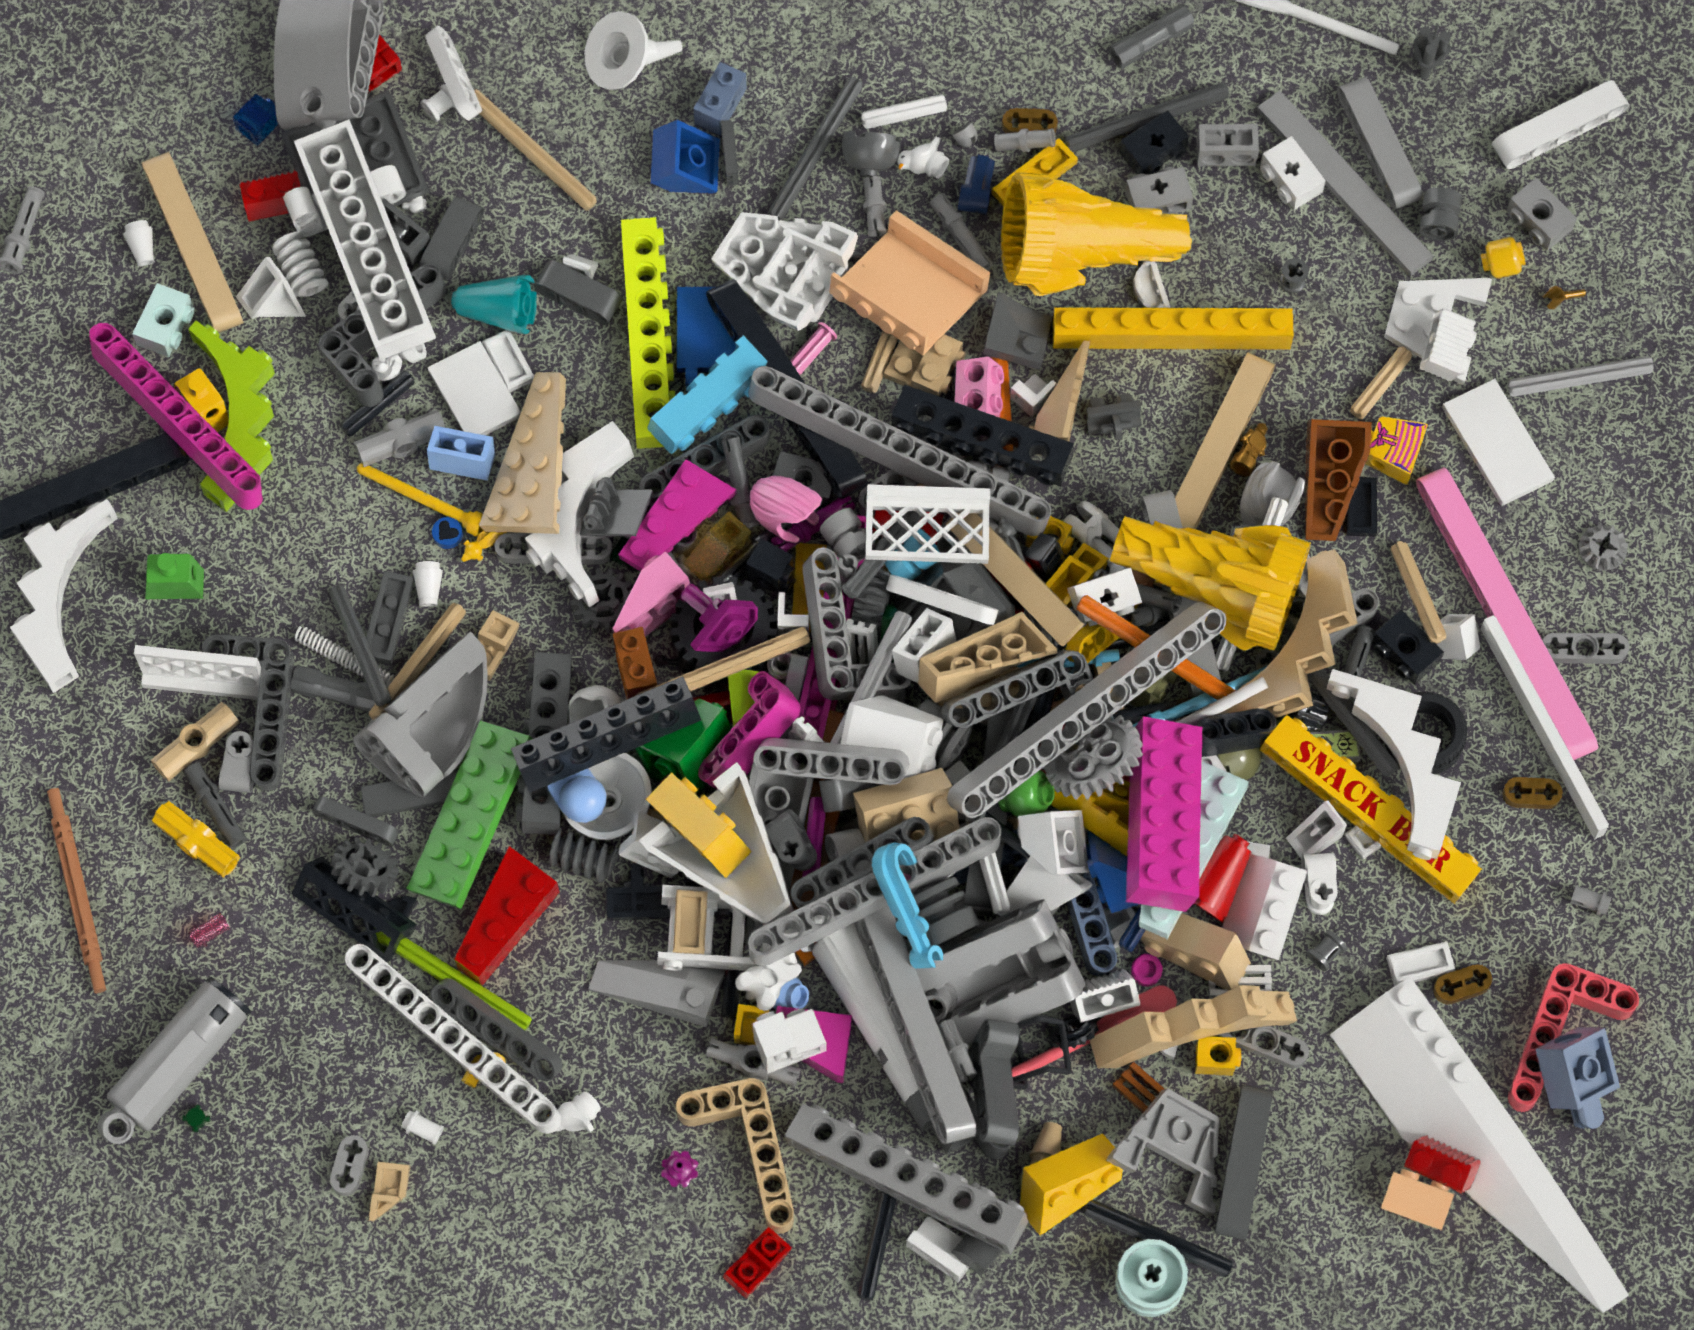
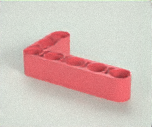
M1564 963L1556 966L1547 980L1508 1093V1101L1511 1107L1519 1112L1529 1111L1534 1107L1544 1085L1541 1071L1532 1072L1526 1064L1530 1060L1539 1063L1535 1049L1545 1043L1537 1039L1536 1033L1545 1032L1550 1036L1551 1040L1559 1037L1571 1003L1617 1020L1628 1019L1639 1004V995L1634 988L1570 964ZM1565 976L1569 979L1571 985L1567 987L1559 985L1556 977ZM1591 986L1598 989L1600 997L1594 998L1589 996L1586 992V987ZM1618 997L1625 998L1629 1002L1630 1008L1624 1009L1619 1007L1615 999ZM1546 1005H1557L1561 1014H1550L1546 1009ZM1518 1089H1525L1529 1091L1532 1099L1523 1101L1517 1096L1516 1091Z

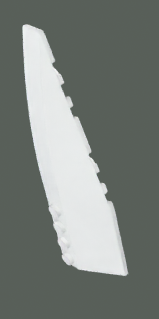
M1411 977L1385 992L1330 1034L1334 1043L1387 1118L1409 1145H1412L1415 1140L1428 1135L1429 1139L1439 1140L1441 1144L1445 1143L1446 1147L1451 1145L1452 1149L1457 1148V1151H1462L1464 1155L1468 1153L1469 1158L1474 1156L1475 1160L1480 1159L1481 1164L1470 1189L1465 1191L1474 1202L1506 1230L1523 1242L1522 1244L1530 1251L1535 1252L1554 1272L1559 1273L1601 1313H1604L1629 1296L1541 1159Z

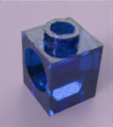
M257 93L232 117L236 130L256 146L279 125L275 103L267 97L263 99Z

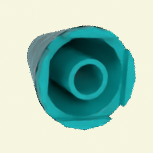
M523 274L461 285L452 294V308L456 309V313L460 316L518 334H528L530 330L526 329L527 324H534L537 310V292L531 291L530 283L535 282L531 275Z

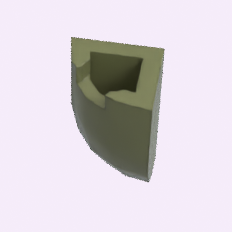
M1259 747L1216 756L1226 769V772L1248 780L1259 769L1262 752Z

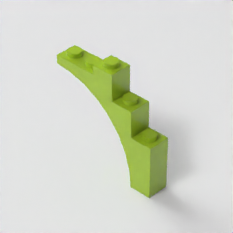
M196 320L188 328L191 338L211 358L220 371L227 388L229 423L225 441L260 475L273 461L270 450L271 445L261 436H257L274 417L271 401L259 392L275 374L272 365L273 360L263 350L257 352L250 346L242 353L241 349L233 342L229 341L226 343L220 339V334L208 324L203 326ZM206 475L200 483L204 496L227 512L235 502Z

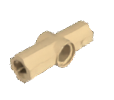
M220 702L199 721L185 726L181 730L180 736L152 758L151 763L163 778L169 782L194 760L206 756L210 747L239 724V720L226 704ZM194 737L202 738V742L199 745H188L190 739Z

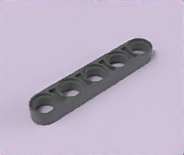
M445 978L431 989L432 1001L444 1012L537 1079L550 1081L562 1070V1060L555 1051L455 980ZM441 987L450 991L452 1001L446 1000L442 996ZM466 1005L476 1010L477 1019L467 1014ZM491 1023H495L501 1028L502 1036H497L492 1032ZM516 1041H520L526 1046L527 1054L517 1050ZM541 1059L550 1062L552 1072H548L542 1067Z

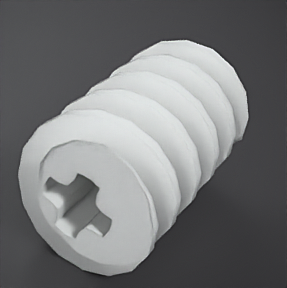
M301 231L291 232L280 237L273 244L272 250L274 255L277 256L278 264L282 266V272L286 276V280L291 286L294 295L297 297H308L324 290L328 286V281L322 278L324 272L318 268L319 261L315 258L312 259L315 255L314 250L308 249L310 242L307 239H302L304 234Z

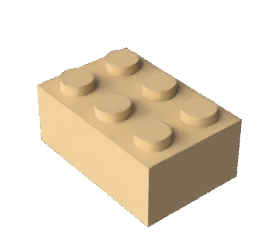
M942 768L904 778L895 785L883 784L853 793L859 830L863 835L865 843L912 817L923 818L928 823L933 833L934 841L960 829L958 813L955 809L951 808L947 801V794L953 785ZM920 829L914 831L910 839H921L925 831Z

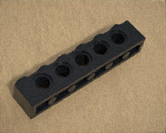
M905 384L891 415L893 427L910 435L923 438L930 445H943L951 448L953 452L959 455H971L980 458L987 465L995 466L997 464L1006 467L1016 475L1023 476L1026 474L1036 478L1040 483L1049 486L1054 484L1061 487L1074 454V443ZM927 415L930 416L932 419L930 421L923 422L920 421L918 418L920 416ZM950 425H956L960 427L959 430L954 432L949 431L946 428ZM978 435H985L988 437V439L985 441H977L975 437ZM1005 445H1014L1016 449L1006 451L1003 447ZM1039 454L1044 456L1045 459L1035 461L1031 457Z
M682 676L515 746L511 750L530 793L701 721V717L686 681Z

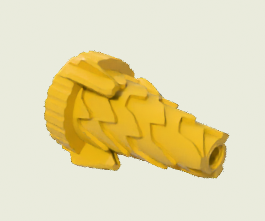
M1017 172L1009 182L1005 196L1001 228L1003 270L1009 283L1027 286L1035 296L1052 294L1071 289L1075 286H1085L1086 277L1078 270L1087 267H1107L1112 264L1138 265V261L1171 262L1180 259L1181 255L1186 254L1191 248L1192 238H1190L1187 215L1162 213V210L1157 208L1132 207L1131 205L1111 201L1101 196L1091 195L1071 183L1051 180L1048 174Z
M1125 516L1118 531L1110 561L1149 575L1156 579L1155 582L1170 587L1171 592L1196 602H1203L1222 610L1226 616V625L1220 635L1239 649L1246 651L1257 645L1274 651L1295 598L1311 542L1293 537L1288 528L1283 526L1264 525L1236 528L1234 535L1230 536L1214 530L1209 534L1190 527L1179 529L1158 521H1154L1153 525Z

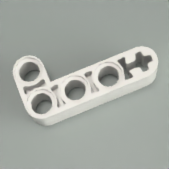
M388 165L370 171L381 200L385 198L393 204L405 197L406 191L395 166ZM307 187L292 189L284 195V201L297 231L303 232V237H309L328 229L315 194L311 195Z

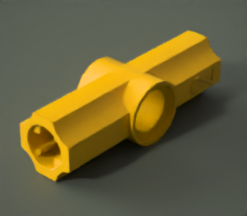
M170 801L162 804L155 812L152 819L153 824L174 839L176 845L194 860L198 858L222 878L230 874L236 867L240 859L239 855L216 838V834L203 822L196 818L193 820Z

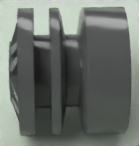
M956 877L935 881L912 893L919 908L917 916L923 917L929 925L926 935L931 945L941 946L980 925L971 906L957 909L955 903L965 896L964 891L949 895L948 891L960 884Z

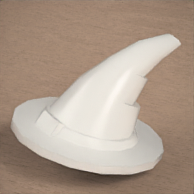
M622 11L613 12L600 19L590 32L585 46V66L589 77L597 86L608 90L621 89L633 82L644 66L681 52L682 43L680 40L661 42L650 40L644 25L635 15Z

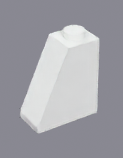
M1030 856L1006 892L1010 903V910L998 915L1001 917L1041 899H1045L1050 911L1089 890L1092 884L1080 874L1051 875Z

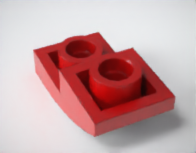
M768 1227L724 1273L723 1278L747 1299L780 1264L792 1247Z

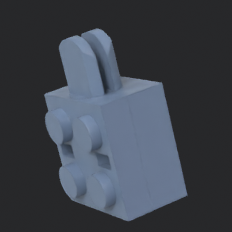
M1577 1027L1535 1050L1550 1108L1570 1109L1575 1127L1595 1129L1604 1120L1599 1098L1620 1088L1605 1028Z

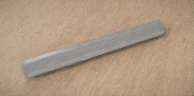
M1645 356L1510 379L1507 387L1509 395L1514 397L1650 374L1653 372L1654 365L1652 358Z

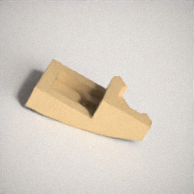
M377 1162L369 1221L377 1220L406 1197L410 1165Z

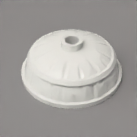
M623 753L588 768L595 779L604 786L606 799L612 798L615 800L614 805L611 807L605 806L598 818L587 823L576 822L564 814L568 823L576 831L587 837L608 840L624 836L634 830L635 815L639 812L647 814L650 808V804L646 800L652 792L648 774L635 758Z

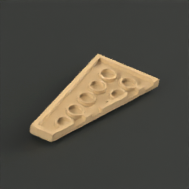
M560 372L535 373L479 524L485 532L559 534L560 525L557 523V512L560 511L561 502L558 500V488L562 482L563 458L560 434L564 433L561 412L565 408L566 378Z

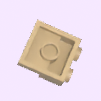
M944 334L924 355H921L917 351L909 349L900 341L884 371V378L902 386L905 384L940 397L942 392H948L952 384L953 377L950 375L954 367L956 368V361L964 360L966 352L962 351L963 342Z

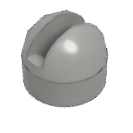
M972 122L962 126L952 134L960 146L968 148L975 144L978 138L977 131Z

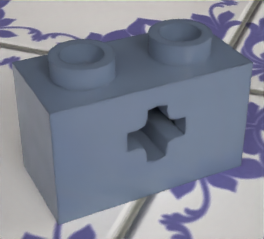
M720 62L693 108L694 124L721 135V121L731 118L747 89L746 73Z

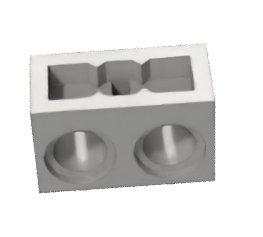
M1199 124L1196 139L1197 167L1256 166L1259 152L1258 124Z

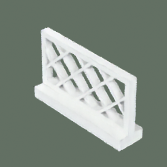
M867 484L865 560L988 564L990 489ZM873 510H886L892 518L881 526L873 518ZM908 511H916L923 519L911 527L902 516ZM939 512H947L953 518L944 528L933 519ZM969 513L982 514V523L975 529L963 520ZM896 521L907 530L898 540L894 539L886 531ZM927 522L938 532L928 542L917 532ZM956 524H959L969 533L960 542H957L947 533ZM872 526L877 530V531H875L873 534H872ZM880 535L892 544L885 551L872 550V542ZM913 536L922 547L916 552H909L901 544ZM941 537H944L953 546L947 553H939L932 547ZM974 538L982 546V554H969L963 546Z
M135 645L134 655L143 673L141 682L143 688L258 700L261 673L258 658Z

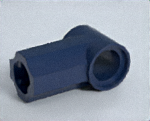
M980 154L971 156L965 184H962L958 210L987 215L991 198L990 186L995 167V161L988 156Z

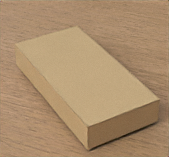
M676 890L673 953L704 954L708 891Z

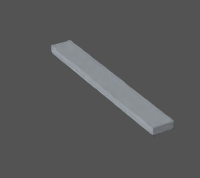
M1280 90L1257 107V112L1283 140L1291 136L1294 138L1326 180V187L1410 277L1432 261L1433 255Z

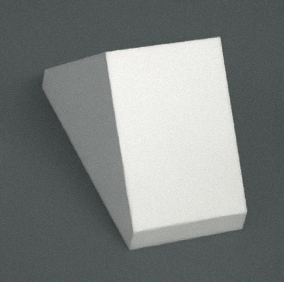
M1325 801L1286 839L1299 857L1302 858L1303 854H1318L1341 839L1347 824L1331 803Z

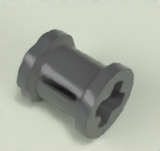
M1299 258L1288 259L1282 266V274L1280 276L1281 288L1289 294L1301 292L1306 285L1305 280L1308 276V266L1303 260Z
M1327 930L1324 933L1325 938L1314 949L1310 948L1306 953L1308 958L1325 972L1329 969V963L1340 952L1344 953L1348 949L1343 940L1331 930Z

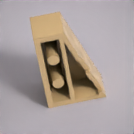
M1181 913L1168 939L1148 930L1141 937L1144 948L1149 954L1155 957H1162L1227 990L1239 986L1241 977H1244L1247 966L1251 964L1235 932Z

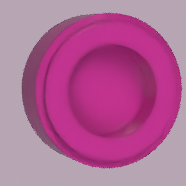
M1140 955L1132 963L1131 975L1135 982L1141 986H1153L1162 976V964L1153 955Z

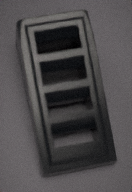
M1043 533L1038 535L1024 554L1027 562L1030 563V566L1045 584L1066 560L1061 546L1055 537Z

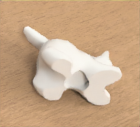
M792 953L770 965L750 967L745 972L739 974L736 979V987L739 991H746L745 997L747 1000L756 999L758 1009L763 1011L769 1010L775 1006L781 987L801 973V965L797 963L795 953Z

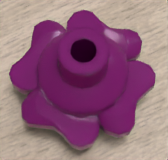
M672 1151L669 1158L661 1162L664 1168L661 1176L667 1179L672 1187H677L680 1183L682 1187L686 1188L691 1180L698 1177V1172L695 1170L698 1167V1161L691 1158L688 1151H683L681 1154L678 1151Z

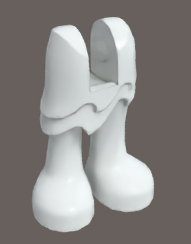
M1080 502L1076 507L1077 511L1087 522L1083 523L1076 516L1069 514L1063 522L1073 526L1071 534L1081 544L1085 543L1109 558L1107 563L1110 568L1109 574L1126 569V567L1110 561L1113 549L1101 540L1103 534L1111 542L1115 543L1119 528L1108 519V515L1103 513L1101 509L1090 502Z

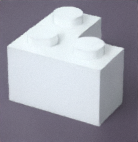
M797 1009L787 1015V1019H785L783 1012L778 1014L768 1012L759 1016L757 1022L753 1023L754 1041L767 1073L774 1072L826 1051V1041L813 1009L807 1011Z

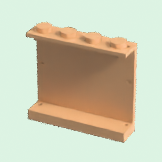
M896 210L889 217L888 232L842 277L834 272L831 274L829 293L837 301L844 302L856 310L861 317L868 318L877 324L885 333L891 334L902 341L909 349L924 355L988 290L990 272Z

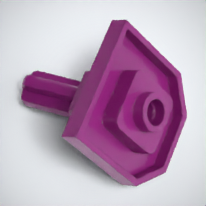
M689 584L681 593V598L701 614L699 620L705 625L690 644L695 651L724 652L741 642L758 620V607L752 601L725 599L722 602L718 597L713 601L694 584Z

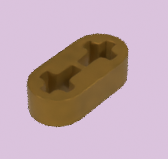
M1013 108L1006 111L1003 115L1002 128L1005 133L1019 132L1020 129L1026 128L1029 131L1046 130L1042 128L1041 121L1042 119H1047V129L1053 128L1056 133L1058 120L1055 113L1047 109ZM1012 118H1018V128L1012 127Z
M1515 777L1508 780L1505 784L1502 795L1504 801L1511 807L1552 809L1560 802L1563 791L1561 785L1553 779ZM1514 786H1519L1521 792H1530V794L1524 793L1520 799H1516L1515 794L1509 793V791H1512ZM1545 787H1548L1550 792L1556 795H1553L1551 800H1546L1545 795L1535 793H1542Z
M1479 964L1444 974L1438 978L1434 985V996L1439 1002L1448 1005L1482 995L1491 986L1492 974L1488 968ZM1473 973H1477L1478 977L1484 976L1485 978L1482 982V987H1478L1477 983L1466 985L1465 982L1472 979ZM1444 982H1447L1449 986L1460 984L1459 988L1454 989L1452 996H1449L1447 992H1441Z

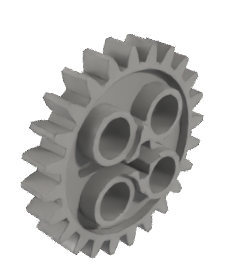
M1112 715L1044 766L1046 777L1057 793L1061 791L1064 797L1072 794L1076 800L1082 793L1086 799H1089L1092 792H1096L1100 797L1102 790L1105 788L1112 792L1115 782L1124 784L1122 777L1124 775H1133L1130 767L1139 766L1137 758L1143 756L1140 749L1143 746L1140 740L1141 737L1130 720L1124 721L1121 715L1114 719Z

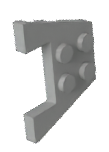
M1168 1088L1164 1089L1108 1155L1106 1161L1128 1173L1136 1172L1144 1148L1147 1147L1194 1174L1184 1204L1206 1216L1214 1215L1216 1203H1213V1188H1216L1217 1176L1214 1175V1158L1218 1157L1219 1117Z

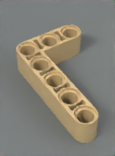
M748 1078L682 1094L676 1102L677 1117L683 1125L688 1127L742 1116L766 1224L777 1234L788 1232L794 1224V1209L764 1084L758 1079ZM749 1090H756L761 1096L757 1101L750 1102L744 1098V1094ZM718 1097H726L730 1100V1103L727 1107L719 1109L713 1105V1101ZM693 1103L697 1105L699 1110L694 1115L688 1116L682 1112L683 1107L687 1104ZM756 1120H763L768 1124L767 1128L762 1132H756L750 1126ZM762 1150H770L775 1155L769 1162H762L757 1156ZM770 1180H776L782 1186L779 1191L771 1193L764 1188V1185ZM777 1210H782L789 1217L783 1223H776L771 1219L772 1214Z

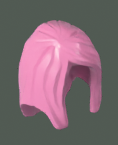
M776 475L761 478L753 485L750 491V507L755 518L764 528L786 542L797 543L799 537L782 529L781 523L793 524L806 520L815 526L819 521V517L814 510L820 506L822 498L816 491L791 478Z

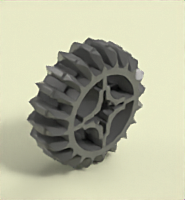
M883 569L877 572L860 595L854 599L851 618L854 620V625L861 621L865 622V627L869 628L870 624L877 626L878 647L881 643V619L886 606L891 604L893 599V592L886 590L889 576L892 574ZM855 634V644L859 647L858 634Z

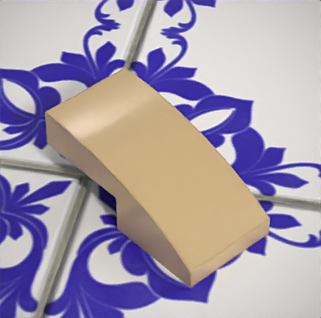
M494 610L478 633V640L486 651L488 681L494 675L520 623Z

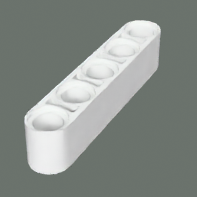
M1611 80L1504 132L1492 142V147L1505 167L1513 169L1621 115L1628 109L1629 103L1616 83Z

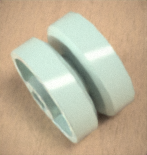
M1147 1239L1133 1244L1124 1252L1116 1272L1115 1287L1121 1302L1128 1310L1140 1316L1157 1317L1170 1312L1178 1305L1187 1285L1188 1269L1184 1257L1174 1246L1162 1240ZM1151 1275L1154 1276L1157 1281L1153 1282L1152 1278L1149 1281H1147L1145 1278Z

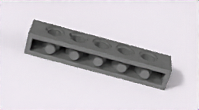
M535 652L534 663H528L527 681H533L532 691L526 690L525 709L531 710L530 719L524 718L523 734L529 735L534 739L567 725L572 654ZM544 684H552L555 686V688L552 690H544L543 688H541V686H543ZM547 711L551 712L553 716L542 718L539 714ZM520 775L518 793H524L523 803H517L516 822H522V833L556 835L560 828L561 809L549 793L547 786L529 793L524 779ZM536 796H543L547 800L543 803H536L532 799Z

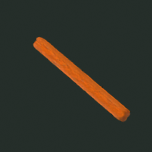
M1084 595L1077 605L1076 609L1134 647H1137L1150 637L1149 634L1088 595ZM1185 659L1171 670L1216 700L1236 691L1188 659Z

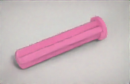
M823 322L817 324L818 329L790 360L799 375L803 373L831 340L837 339L836 333Z

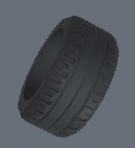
M1417 692L1416 695L1422 697L1416 714L1427 713L1438 717L1447 725L1451 734L1449 747L1437 753L1431 771L1432 774H1440L1451 768L1460 758L1467 740V723L1460 708L1449 698H1445L1444 695L1438 693L1434 694V692ZM1385 744V746H1386V748H1387V751L1390 753V755L1393 757V759L1397 762V760H1396V758L1394 757L1393 753L1391 752V750L1389 749V747Z

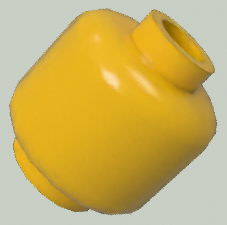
M1513 237L1488 242L1486 244V253L1481 254L1484 271L1490 270L1492 276L1496 279L1519 274L1522 265H1526L1521 242L1516 243Z

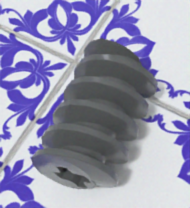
M560 828L550 850L551 866L556 867L561 861L562 870L567 871L573 865V873L579 875L584 870V876L587 879H591L596 873V881L598 883H602L611 875L618 858V847L611 854H608V844L604 843L600 850H597L595 839L588 846H585V836L581 835L574 842L573 832L569 831L565 838H562Z

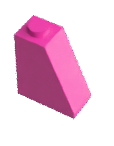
M777 1006L776 1014L783 1012L785 1019H787V1015L798 1008ZM813 1010L826 1041V1051L804 1059L802 1062L835 1082L844 1083L852 1015Z

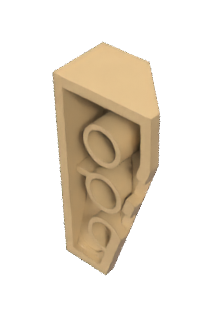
M1083 341L1038 413L1035 426L1029 425V428L1070 441L1090 341Z

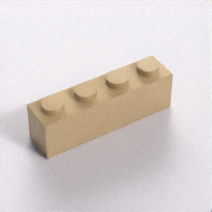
M1021 612L921 657L919 660L918 685L937 703L1029 660L1057 654V648Z

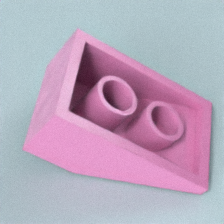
M666 551L660 556H653L644 565L613 627L614 633L643 626L646 637L668 620L672 613H676L675 605L679 599L685 602L681 598V593L690 584L689 578Z

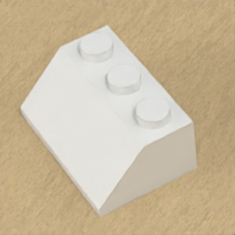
M1251 854L1222 928L1235 932L1244 950L1279 960L1307 870Z

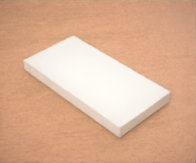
M1496 379L1443 403L1442 409L1501 506L1554 481L1555 476Z

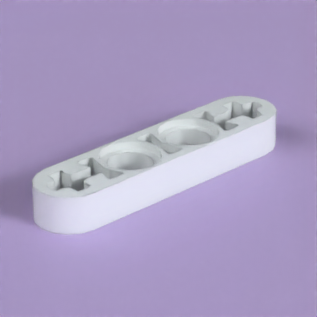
M436 26L425 35L427 43L456 109L466 120L470 121L482 112L480 103L450 36L442 27Z
M896 575L889 576L886 590L990 625L995 624L999 611L993 607Z

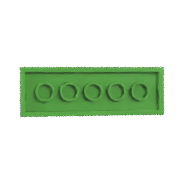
M480 720L470 747L464 756L410 879L407 890L462 909L521 773L511 748L532 740V737Z

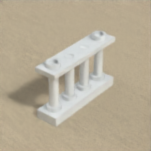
M663 885L661 905H668L670 909L668 952H658L657 965H663L664 969L670 971L682 970V967L746 971L750 967L757 966L750 957H743L744 913L721 901L719 895L705 887ZM676 890L708 891L704 954L673 953ZM717 908L730 909V912L733 913L730 956L711 955L714 912L717 911ZM762 943V952H766L771 946L767 943Z

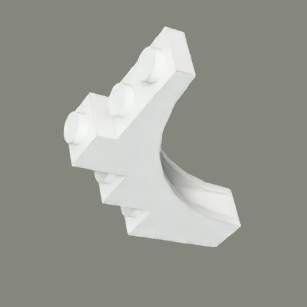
M613 421L563 453L562 482L558 488V500L561 502L560 511L557 512V523L560 525L559 534L532 533L525 538L529 548L526 551V555L535 567L540 565L546 574L554 570L560 580L566 578L570 583L568 587L577 600L582 598L588 607L599 602L592 581L582 566L580 532L584 523L583 517L589 510L588 504L591 501L592 494L596 493L597 481L603 477L610 478L616 470L634 457L629 440Z
M107 499L101 503L96 502L90 505L85 513L76 519H68L57 531L48 522L44 526H36L28 533V536L23 538L29 551L40 565L39 569L26 572L21 580L17 582L21 593L34 612L20 616L10 629L53 693L79 677L68 656L62 636L61 609L63 595L71 570L83 550L99 532L118 519Z

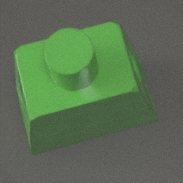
M169 553L147 555L145 599H203L204 569L192 555Z

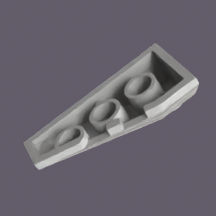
M658 960L598 961L588 988L589 991L707 1028L725 976V969L682 967V970L670 971L664 969L663 965H657Z

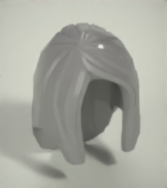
M1278 462L1261 463L1251 473L1243 490L1240 502L1243 524L1262 526L1272 498L1277 497L1288 503L1281 526L1284 525L1292 517L1300 504L1305 480L1298 477L1296 481L1288 471L1279 466L1280 463Z

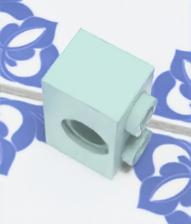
M157 283L132 333L136 345L169 357L172 350L177 349L181 343V331L185 323L189 324L194 316L195 308L193 307L190 295ZM165 318L172 319V321L166 325L159 324L160 321Z

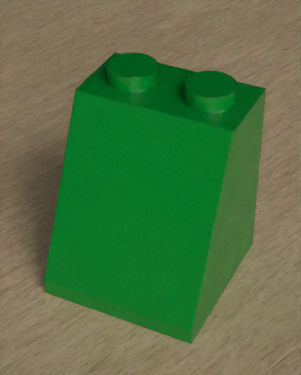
M700 698L694 702L701 721L635 748L651 779L661 782L667 774L671 773L680 781L686 777L698 789L696 792L698 797L708 786L698 776L701 763L733 728L726 717V710L716 702L709 703Z

